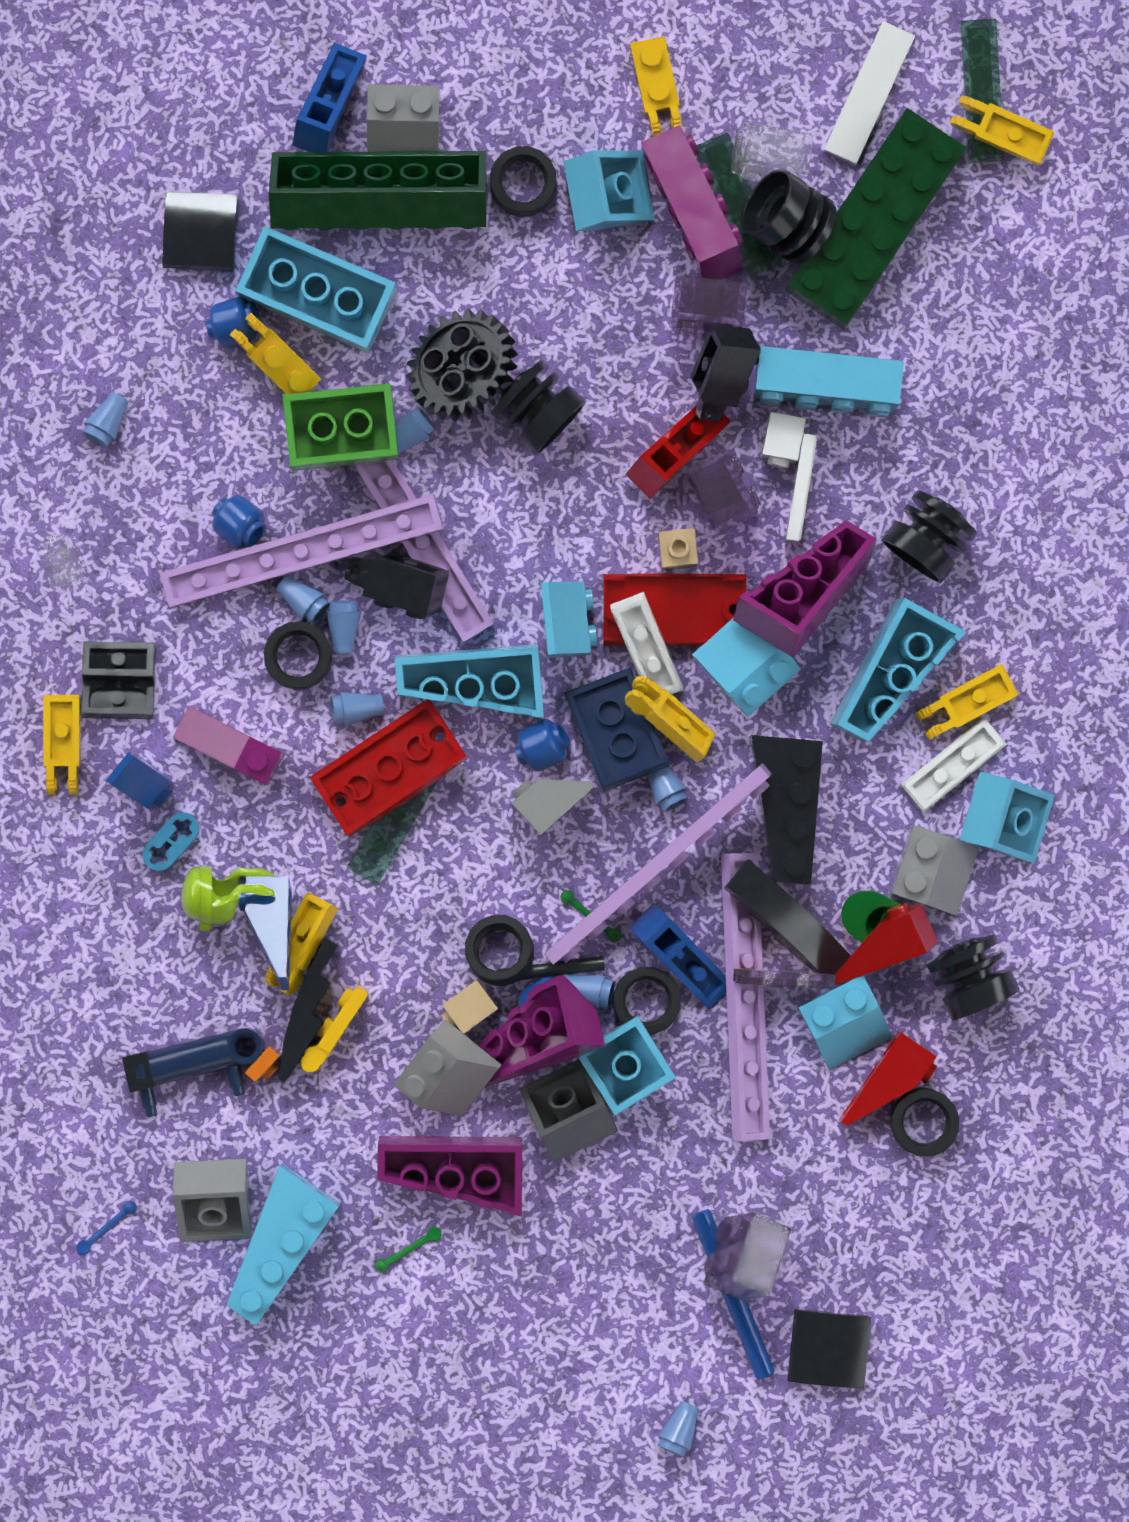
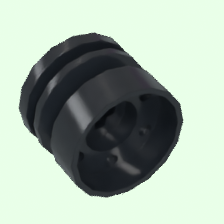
M783 168L773 170L761 179L747 198L741 213L743 232L759 243L770 246L773 252L781 255L782 258L792 264L804 263L813 257L826 242L836 220V206L831 199L822 195L818 190L808 187L806 182Z
M543 360L520 373L505 389L506 394L501 395L498 404L491 412V415L497 420L502 419L510 411L513 413L504 425L507 430L514 428L521 422L526 425L518 440L534 456H537L547 448L573 421L586 404V401L570 385L557 394L551 391L559 379V375L556 372L548 376L543 382L540 380L549 368Z
M917 490L911 499L921 510L908 504L903 509L908 518L913 522L912 525L909 526L895 520L881 541L891 552L914 569L941 584L956 564L945 550L950 548L963 553L967 547L956 535L965 540L972 541L977 535V531L950 504L940 498Z
M995 934L986 937H973L942 951L938 957L926 964L929 973L944 968L947 971L946 974L934 980L935 986H944L951 983L954 986V990L942 998L951 1021L986 1009L1020 991L1011 969H1002L994 972L992 968L993 964L1004 957L1003 951L989 955L985 953V950L999 943Z

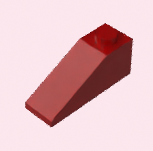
M695 406L646 450L627 471L626 475L649 499L653 498L731 422L724 413L719 422L699 420L695 412Z
M905 902L888 909V916L876 926L831 979L833 985H838L930 951L938 943V940L922 904L918 903L908 907Z
M898 1031L839 1118V1121L848 1126L917 1087L920 1081L926 1084L937 1068V1065L933 1063L937 1056Z

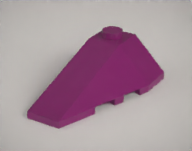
M559 975L535 986L527 994L529 998L520 1007H514L507 1014L509 1019L499 1029H493L478 1044L481 1049L501 1064L485 1087L580 1057L605 1046L597 1010L565 975Z

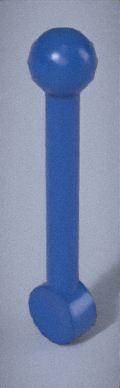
M133 1201L125 1202L123 1209L89 1239L78 1242L76 1246L77 1252L82 1255L89 1253L91 1245L126 1215H132L136 1212V1203Z

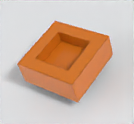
M270 1045L245 1073L254 1082L261 1076L267 1081L280 1067V1063L276 1060L280 1057L281 1053L274 1046Z

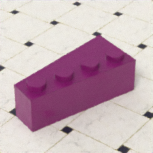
M678 125L641 142L643 156L662 198H667L669 201L667 207L677 229L682 228L683 230L681 235L691 261L697 259L699 279L703 288L742 271L739 245L743 244L741 234L735 224L729 226L724 216L728 214L727 206L721 194L715 196L710 185L714 184L707 165L700 166L695 155L699 154V150L692 135L685 136L681 126Z
M846 520L815 542L806 553L801 556L797 555L788 561L787 566L775 575L770 574L763 579L757 588L751 592L746 591L739 596L733 621L794 658L870 563L877 538Z
M379 1136L377 1180L419 1191L425 1190L442 1195V1197L454 1200L460 1199L476 1203L478 1206L490 1209H500L509 1212V1214L522 1217V1137Z

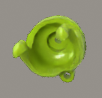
M200 865V867H194L187 873L181 893L183 910L191 919L199 921V931L210 932L211 925H223L232 921L241 893L275 896L274 890L262 884H240L237 886L240 876L267 877L274 876V874L261 868H237L225 879L217 880L212 876V866Z

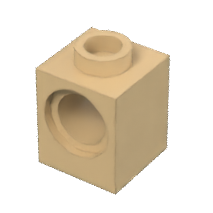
M694 528L658 532L662 571L698 566Z
M477 979L442 1005L446 1012L441 1016L465 1034L499 1007Z

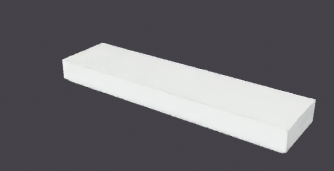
M885 21L882 22L824 148V152L856 166L915 35Z

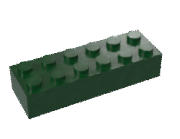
M907 108L837 211L834 226L826 242L813 257L802 263L789 282L786 292L845 331L967 147Z
M486 151L272 152L268 192L271 229L295 230L297 228H318L320 230H330L333 228H354L365 230L368 228H391L399 230L403 228L438 229L441 227H461L473 229L476 227H486Z

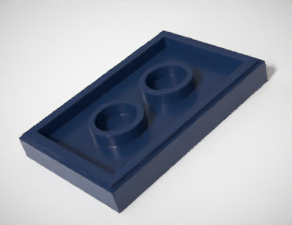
M631 667L564 693L603 792L670 766L655 726L644 715L635 714L626 705L625 696L629 691H632V683L635 679Z

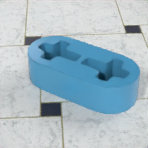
M184 812L174 814L146 844L143 850V860L150 869L156 871L167 870L195 841L200 830L199 822L195 816ZM187 819L190 820L191 825L189 829L192 831V834L189 837L181 835L174 842L171 837L177 831V827L174 825L177 820L185 822ZM168 841L172 845L165 853L168 861L165 864L161 861L154 864L151 861L154 856L151 849L154 846L160 849Z

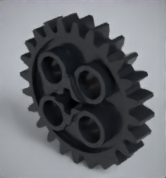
M466 309L463 317L457 311H453L452 320L449 322L441 316L440 327L435 328L433 325H429L428 329L431 334L428 337L419 335L418 338L423 343L421 348L415 347L411 349L417 358L407 361V365L413 370L406 375V378L412 383L409 390L416 396L414 398L415 401L430 415L436 414L441 420L449 416L454 422H457L461 413L469 420L471 419L473 409L483 414L484 403L488 402L495 406L496 401L493 396L496 393L506 394V391L501 387L503 382H513V379L507 372L517 369V365L511 360L518 355V352L512 347L515 340L502 322H499L492 314L487 316L482 310H479L475 315L470 309Z

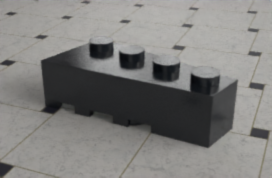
M751 735L749 738L754 768L756 769L763 763L772 773L766 779L770 786L759 795L772 879L775 882L811 885L823 741Z

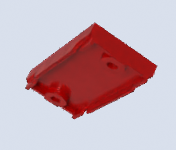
M603 574V646H626L611 612L610 604L644 592L666 646H702L734 618L735 614L729 612V607L733 604L737 605L738 597L746 592V574Z
M426 699L310 776V779L345 834L351 837L367 825L377 822L445 777L450 770L467 760L468 756L431 700ZM437 733H444L442 741H436L435 736ZM345 798L346 804L339 807L337 805L338 799Z

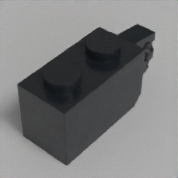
M711 324L690 375L699 393L695 410L699 420L719 422L726 408H737L742 394L747 391L749 377L754 365L758 364L761 351L760 345L757 343L750 328Z
M390 552L373 560L358 557L350 558L347 563L344 579L363 588L362 596L374 599L373 603L383 608H394L395 606L406 610L405 614L410 617L426 619L427 616L441 611L449 570Z

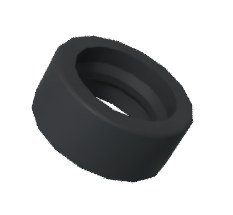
M517 146L503 152L495 160L490 172L492 196L496 204L506 213L517 217L533 216L544 211L553 201L557 189L556 170L551 159L541 150L530 146ZM518 161L534 163L541 169L544 176L542 192L536 199L529 202L512 200L503 188L502 178L505 170L511 164Z
M302 621L288 622L276 628L268 637L263 651L264 664L270 676L280 685L293 690L309 689L319 684L329 673L332 663V649L326 636L314 625ZM292 635L309 637L315 642L319 650L317 666L311 673L305 676L294 677L286 674L277 661V652L280 644Z
M491 915L479 920L470 929L465 941V956L471 970L480 980L493 986H508L520 981L530 971L534 961V944L526 927L517 919L506 915ZM496 930H505L512 933L520 943L521 954L518 961L511 968L504 971H494L487 968L479 957V946L482 939L487 934Z
M638 967L627 972L618 981L613 993V1007L619 1021L624 1024L634 1018L626 1006V995L629 988L635 982L643 979H651L660 983L665 988L668 996V1006L665 1013L660 1018L651 1022H642L649 1034H656L666 1030L676 1020L681 1008V994L676 982L666 972L655 967Z
M916 1088L904 1093L895 1102L890 1113V1129L894 1139L904 1150L916 1156L932 1157L944 1152L954 1143L959 1132V1115L955 1105L945 1094L931 1088ZM920 1101H930L937 1104L943 1110L946 1118L945 1129L942 1135L930 1143H918L912 1140L906 1134L904 1128V1116L907 1109Z

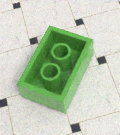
M390 383L282 395L289 462L292 471L400 460L393 394Z

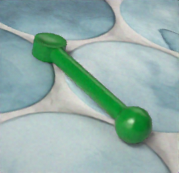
M566 890L561 893L560 899L564 904H571L585 917L591 913V911L574 899V894L571 891ZM609 926L604 930L611 942L616 943L621 940L622 934L620 930L612 929Z
M431 1227L425 1236L387 1259L377 1260L375 1263L376 1270L384 1273L389 1269V1265L428 1241L439 1240L441 1230L438 1227Z

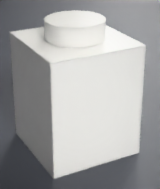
M770 412L761 458L768 459V465L787 469L789 468V463H797L806 418Z

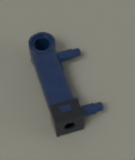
M241 1028L122 1057L129 1091L130 1093L139 1091L146 1116L152 1117L157 1115V1103L153 1087L226 1069L233 1095H243L245 1093L244 1081L240 1066L250 1064L261 1056L265 1050V1040L256 1029ZM241 1036H249L255 1041L256 1049L252 1055L245 1056L238 1051L237 1042Z

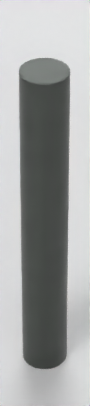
M604 957L569 960L567 963L559 961L554 965L551 962L534 964L521 980L605 970ZM500 968L497 971H504L509 968Z

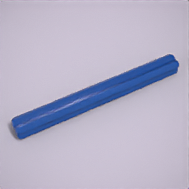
M709 1209L697 1212L692 1216V1221L755 1377L758 1380L770 1377L774 1374V1367L712 1213Z

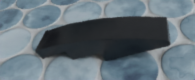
M749 859L743 863L724 887L727 892L750 910L748 914L775 935L774 940L813 972L820 973L817 975L828 984L851 957L845 948L803 906Z
M328 937L325 938L311 963L292 1008L283 1042L278 1077L284 1083L325 1021L313 1012L332 984V982L322 977L321 973L339 947V944Z

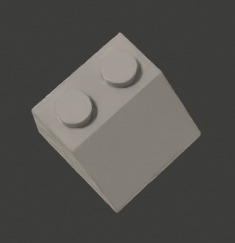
M368 84L367 152L439 151V86Z
M527 779L512 793L516 797L512 805L542 836L593 790L594 786L590 781L537 779L532 783Z
M912 825L889 894L957 916L979 848L949 836Z
M445 1020L429 1036L393 1086L420 1108L463 1116L500 1068L501 1064Z
M246 1159L174 1162L173 1200L180 1242L252 1238L249 1176Z

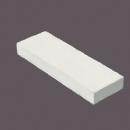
M803 433L785 542L797 544L801 540L817 442L816 435Z
M644 592L610 604L611 611L638 674L648 677L662 689H666L670 694L684 690Z
M983 717L903 782L901 786L922 812H925L1007 744Z

